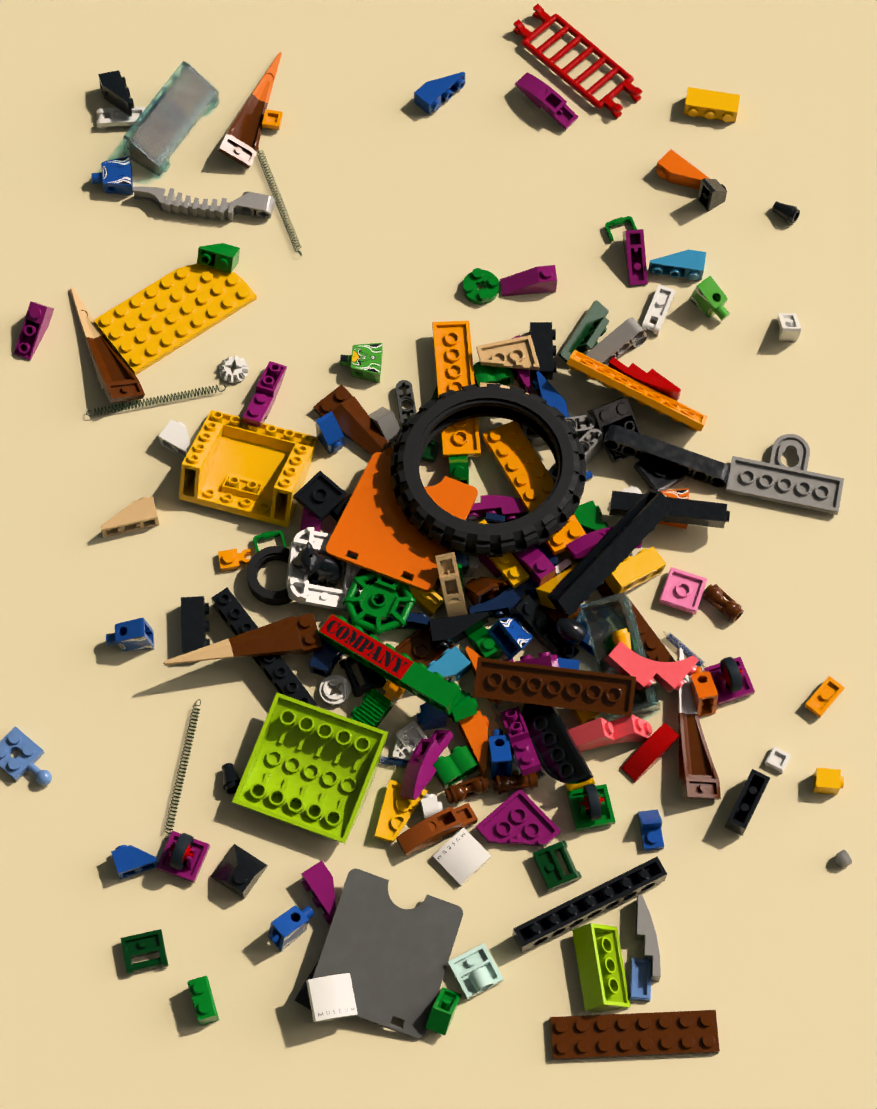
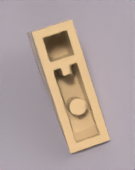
M142 497L132 502L101 526L103 538L160 525L153 497Z

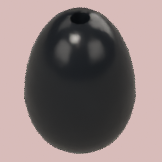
M561 617L555 623L558 634L569 644L579 645L586 636V630L583 625L574 619Z

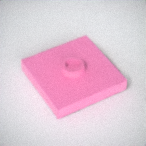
M671 567L659 603L696 615L707 578Z

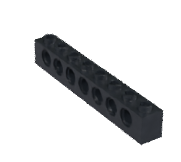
M225 588L211 598L213 608L235 636L258 628L228 588ZM280 655L251 656L280 694L318 707V704Z
M657 856L513 928L512 936L523 953L665 881L667 872Z

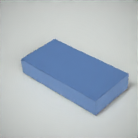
M631 958L629 1000H651L652 959Z

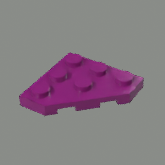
M521 788L475 828L488 843L547 846L561 833V830Z

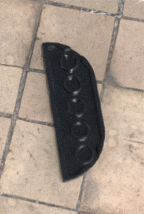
M525 703L521 714L543 770L550 777L566 784H578L594 777L556 708Z

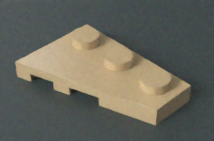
M531 335L476 347L481 366L540 370Z

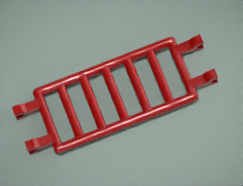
M537 4L533 7L535 12L532 16L543 23L533 32H530L519 19L514 22L513 25L516 28L513 29V32L524 38L521 41V45L597 109L605 106L618 119L622 116L620 111L623 107L612 99L622 90L627 92L636 103L641 100L640 94H642V90L631 84L634 81L633 76L560 15L554 14L550 16ZM557 22L562 26L558 32L538 48H535L530 43L553 23ZM567 32L575 37L551 58H547L543 54L545 50ZM580 42L587 47L586 50L564 68L560 69L554 64ZM592 53L600 58L574 80L567 74ZM606 63L612 68L589 89L585 90L579 85L603 64ZM616 74L625 79L601 100L598 101L592 96Z

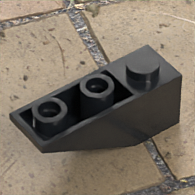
M119 70L98 74L100 89L104 99L128 116H132L134 102L130 98V91L126 85L125 77H121Z

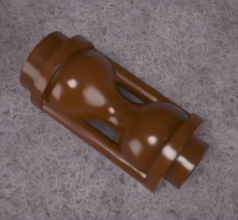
M710 584L703 593L705 595L703 598L722 613L727 620L735 622L741 617L744 612L741 609L742 606L727 595L717 584L713 586Z
M536 772L524 776L522 773L510 777L496 775V779H492L493 790L497 791L498 795L512 789L533 790V788L538 787Z
M478 774V776L453 786L449 785L447 789H444L448 803L456 805L458 802L472 796L482 794L483 792L487 793V788L490 787L486 776L483 777L482 774Z

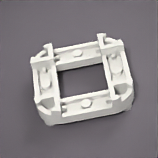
M307 527L305 530L297 533L290 544L286 580L288 596L290 599L301 604L347 611L345 605L342 604V599L346 597L353 582L352 579L361 568L345 562L343 590L309 584L307 580L308 575L301 573L293 567L292 561L306 547L308 541L318 553L327 554L326 545L332 534L314 531V527ZM349 552L347 554V557L357 560V555ZM358 588L354 597H359L362 591L361 588Z

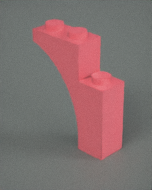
M621 641L604 659L619 674L636 677L635 688L639 691L644 687L648 689L656 680L669 693L674 689L678 691L685 683L683 678L686 675L690 677L697 669L695 664L699 661L694 655L676 662L653 661L633 652Z
M632 715V717L624 716L613 721L598 718L568 729L579 751L583 752L610 744L644 743L651 736L652 727L647 721Z

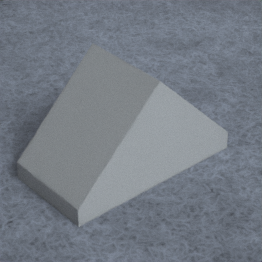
M381 407L369 414V417L389 444L396 441L398 434L402 430L394 413Z

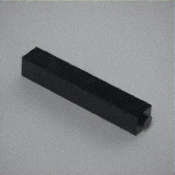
M612 491L609 515L623 517L644 494ZM665 497L673 509L661 521L724 528L725 522H729L730 511H727V504Z

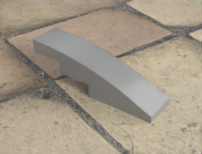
M638 894L636 899L635 940H643V959H652L651 981H659L661 967L657 934L643 896Z

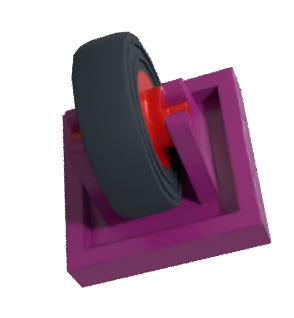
M732 657L724 658L720 663L706 667L703 672L709 671L711 673L718 693L717 706L755 693L741 657L734 659Z
M172 831L158 862L157 870L195 883L210 849V844L194 839L189 834H180Z

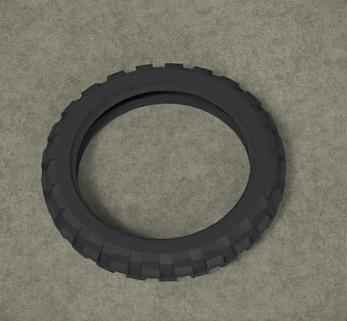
M488 383L487 387H477L476 384L462 386V390H449L440 394L436 400H429L419 408L415 415H411L404 424L402 432L397 436L393 454L391 455V484L397 504L403 510L404 516L427 539H433L439 543V546L450 551H461L463 555L477 557L479 554L488 555V558L503 557V554L513 553L515 555L528 551V548L534 545L539 546L550 539L551 535L558 533L568 523L569 518L574 515L580 504L586 481L583 446L579 442L578 434L572 424L565 420V416L556 407L549 406L546 400L535 394H526L524 389L513 386L508 389L500 387L501 384ZM486 416L506 418L528 427L543 439L554 456L557 466V479L551 493L532 512L509 522L496 524L475 523L460 519L446 512L428 495L419 473V466L424 451L430 442L444 429L462 420Z

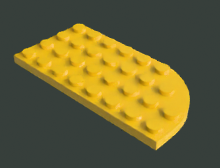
M192 264L178 268L94 319V323L136 376L252 303L257 297L246 282L236 273H228L200 264Z

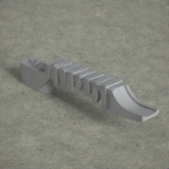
M143 186L133 187L132 190L134 192V199L151 201L161 211H166L168 214H171V212H175L176 215L184 213V216L192 214L193 217H198L199 215L205 219L207 217L213 220L219 218L221 221H224L227 217L229 221H233L234 216L237 214L269 219L272 216L276 201L269 195L244 192L241 197L230 203L227 202V198H222L220 206H217V199H213L210 206L208 205V199H203V203L199 204V198L196 197L194 202L191 203V196L186 195L185 201H183L182 193L178 192L177 197H175L173 188H170L168 196H164V188Z

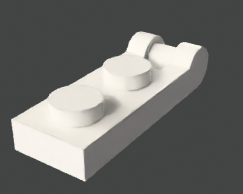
M134 107L132 109V116H128L118 108L97 109V128L146 125V107Z
M658 285L643 321V330L647 331L648 329L653 331L654 334L659 335L676 290ZM651 319H652V320H655V321H657V323H656V324L650 323V320H651Z

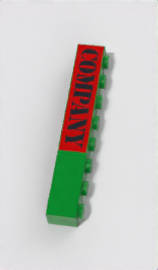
M331 613L318 631L321 640L447 715L451 714L462 698L458 684L453 681L449 683L438 672L432 673L424 664L420 662L415 663L407 654L398 653L392 645L381 643L375 635L364 633L361 627L349 624L340 615L337 617Z

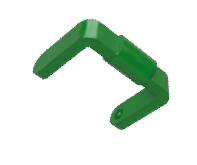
M631 216L613 219L605 224V231L610 242L614 240L609 227L629 222L632 230H637Z
M281 530L268 531L254 536L253 542L256 553L259 551L257 541L268 540L277 536H281L283 547L287 548L283 532Z

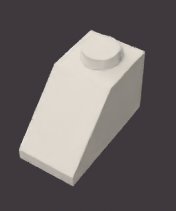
M171 419L159 435L160 445L185 458L191 448L187 427L182 422H176Z

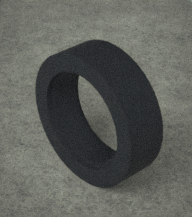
M283 546L266 547L258 551L251 558L247 567L248 586L253 596L260 602L279 606L293 601L288 596L287 588L281 591H270L262 587L257 579L258 572L264 564L275 560L288 563L289 548Z

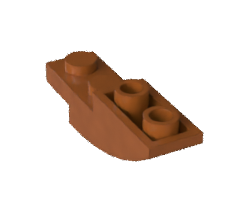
M469 803L455 809L451 806L412 826L396 837V840L406 856L440 842L441 838L477 823L478 818Z

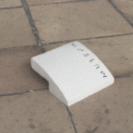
M465 828L457 832L433 855L460 885H463L475 871H478L492 857Z
M350 973L306 980L314 1022L357 1015Z

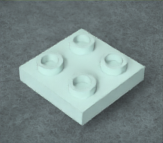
M484 943L448 961V965L467 1000L504 980Z

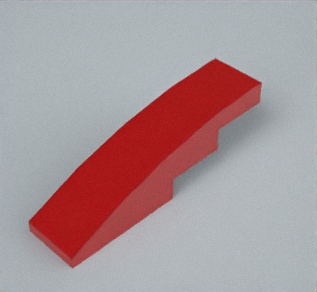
M614 357L610 360L608 367L676 401L680 398L681 389L654 369L646 373L634 363L627 367Z

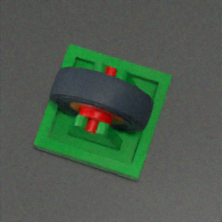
M588 784L583 786L582 789L567 791L576 831L615 824L616 821L606 784L598 786Z

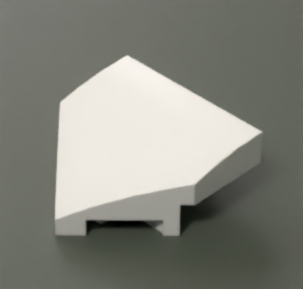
M414 720L396 733L393 758L409 761L422 738L428 739Z

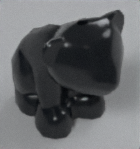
M309 541L306 547L292 561L293 567L301 573L312 575L308 580L309 584L333 588L340 584L344 574V564L341 560L329 555H320Z

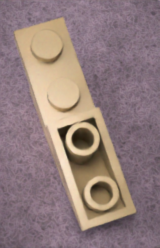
M455 552L436 555L435 558L448 617L467 615Z

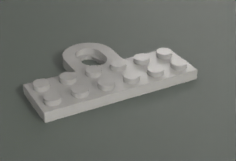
M785 434L774 442L769 463L732 456L725 492L838 515L844 478L807 471L810 456L808 443L798 435ZM788 447L796 449L799 461L794 467H787L781 462V455L785 453Z

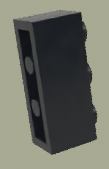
M530 322L529 335H531L540 370H530V380L535 379L537 371L546 380H552L553 373L557 372V362H553V357H556V345H553V340H556V329H552V322Z
M204 596L181 597L182 654L210 645V639H207L206 635L207 632H210V622L206 621V615L209 614V603H205Z
M754 769L751 770L728 817L725 828L743 836L768 785L770 777Z

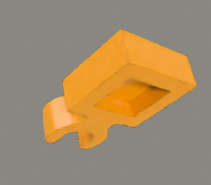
M237 549L218 551L221 572L240 569L239 564L241 563L248 565L251 559H246L245 556L251 555V549H245L241 553H238Z
M387 680L382 688L386 691L383 695L392 702L394 697L400 700L406 691L390 680Z

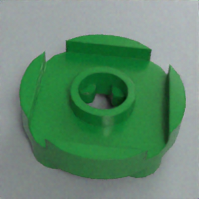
M474 269L463 281V291L466 299L477 305L492 302L499 292V279L487 270ZM482 284L484 285L485 289L481 288L479 290L477 285Z

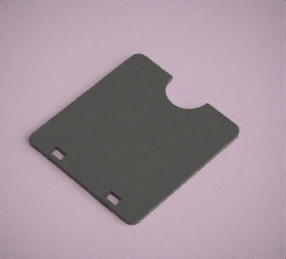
M357 868L352 869L344 883L312 979L350 973L357 1008V1015L355 1017L419 1039L426 1033V1025L438 996L463 917V910L458 905L428 894L418 907L402 909L396 906L389 896V880ZM392 1018L404 1021L402 1027L391 1024Z

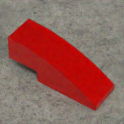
M664 723L642 744L621 769L634 782H637L678 741L679 735Z

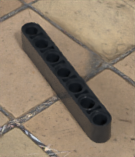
M609 425L607 427L603 445L610 450L715 487H724L726 485L730 467L723 462L618 425Z

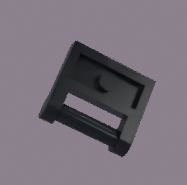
M347 657L339 662L350 681L354 697H360L368 690L371 691L373 688L376 689L384 686L387 682L385 677L351 657ZM352 664H357L365 682L364 685H359L351 667Z

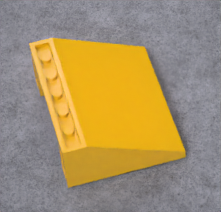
M211 410L181 464L179 499L288 528L298 504L293 495L304 486L318 444V437L264 423L257 427L242 422L243 418Z

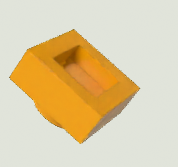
M265 109L262 128L280 130L283 112Z

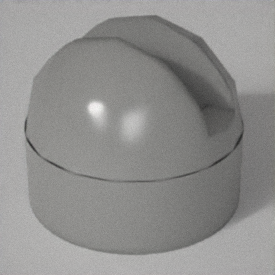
M844 849L835 856V863L839 867H847L852 864L849 854Z

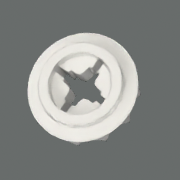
M236 355L234 357L228 356L227 359L222 360L219 366L221 378L229 383H237L244 380L249 370L248 364L244 359ZM235 364L237 369L232 374L230 368Z
M330 675L320 684V696L332 706L334 704L341 705L344 701L348 700L351 694L350 683L341 675ZM339 687L340 694L334 693L331 695V688Z

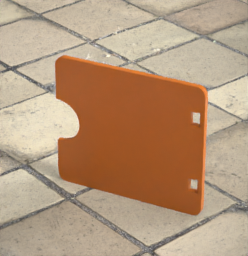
M376 452L368 462L326 545V553L333 558L420 591L430 592L439 578L435 556L451 553V551L439 546V543L433 539H427L418 532V528L415 525L410 524L394 496L391 484V456ZM444 476L442 481L434 486L424 487L428 495L438 506L463 520L467 519L478 496V491L475 487ZM348 552L357 555V560L347 557ZM403 573L412 576L413 580L410 581L402 578Z

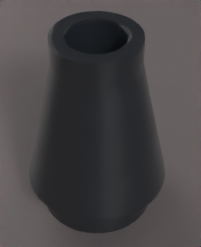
M776 201L772 207V211L788 223H795L800 215V210L796 206Z
M226 763L221 767L223 789L227 794H235L241 779L235 771L233 764Z

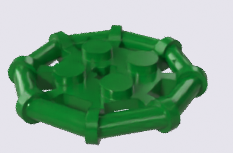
M373 572L359 577L355 576L352 579L353 582L346 597L342 599V604L345 605L353 626L358 625L363 629L381 635V633L406 625L411 609L416 604V599L413 598L407 585ZM377 578V581H375L374 584H372V585H370V584H367V585H366V584H365V582H368V581H371V580H374V579ZM382 578L393 582V585L383 582ZM358 588H361L362 591L359 597H354ZM401 588L404 597H399L396 590ZM379 597H381L383 603L376 604L374 600L379 599ZM399 604H402L405 606L401 614L399 615V613H397L396 611ZM353 605H360L361 612L358 615ZM365 617L376 620V625L363 619ZM390 617H393L394 621L381 625V621H387Z

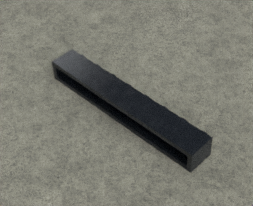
M650 488L550 592L547 597L558 612L569 617L575 613L578 607L591 596L596 588L603 584L604 580L616 570L617 566L668 515L673 508L662 492Z

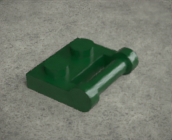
M565 840L532 853L548 891L582 878L569 855ZM554 852H560L569 875H564Z
M161 929L121 938L127 975L153 967L162 966L163 968L169 966ZM158 952L160 954V958L132 964L131 958Z

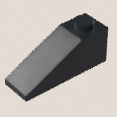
M488 612L429 620L433 648L446 649L449 646H453L489 623Z

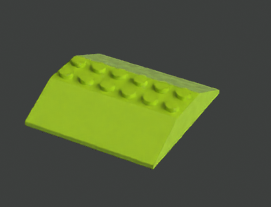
M276 693L232 803L345 844L372 784L388 732Z

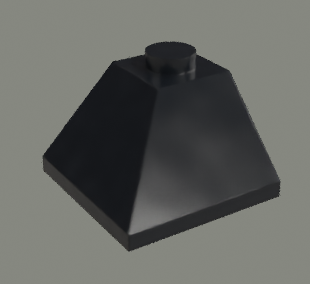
M234 844L211 875V878L245 899L268 865Z

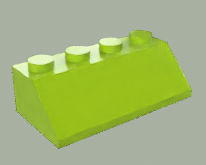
M589 923L573 929V941L585 1011L604 1012L630 1008L617 927Z

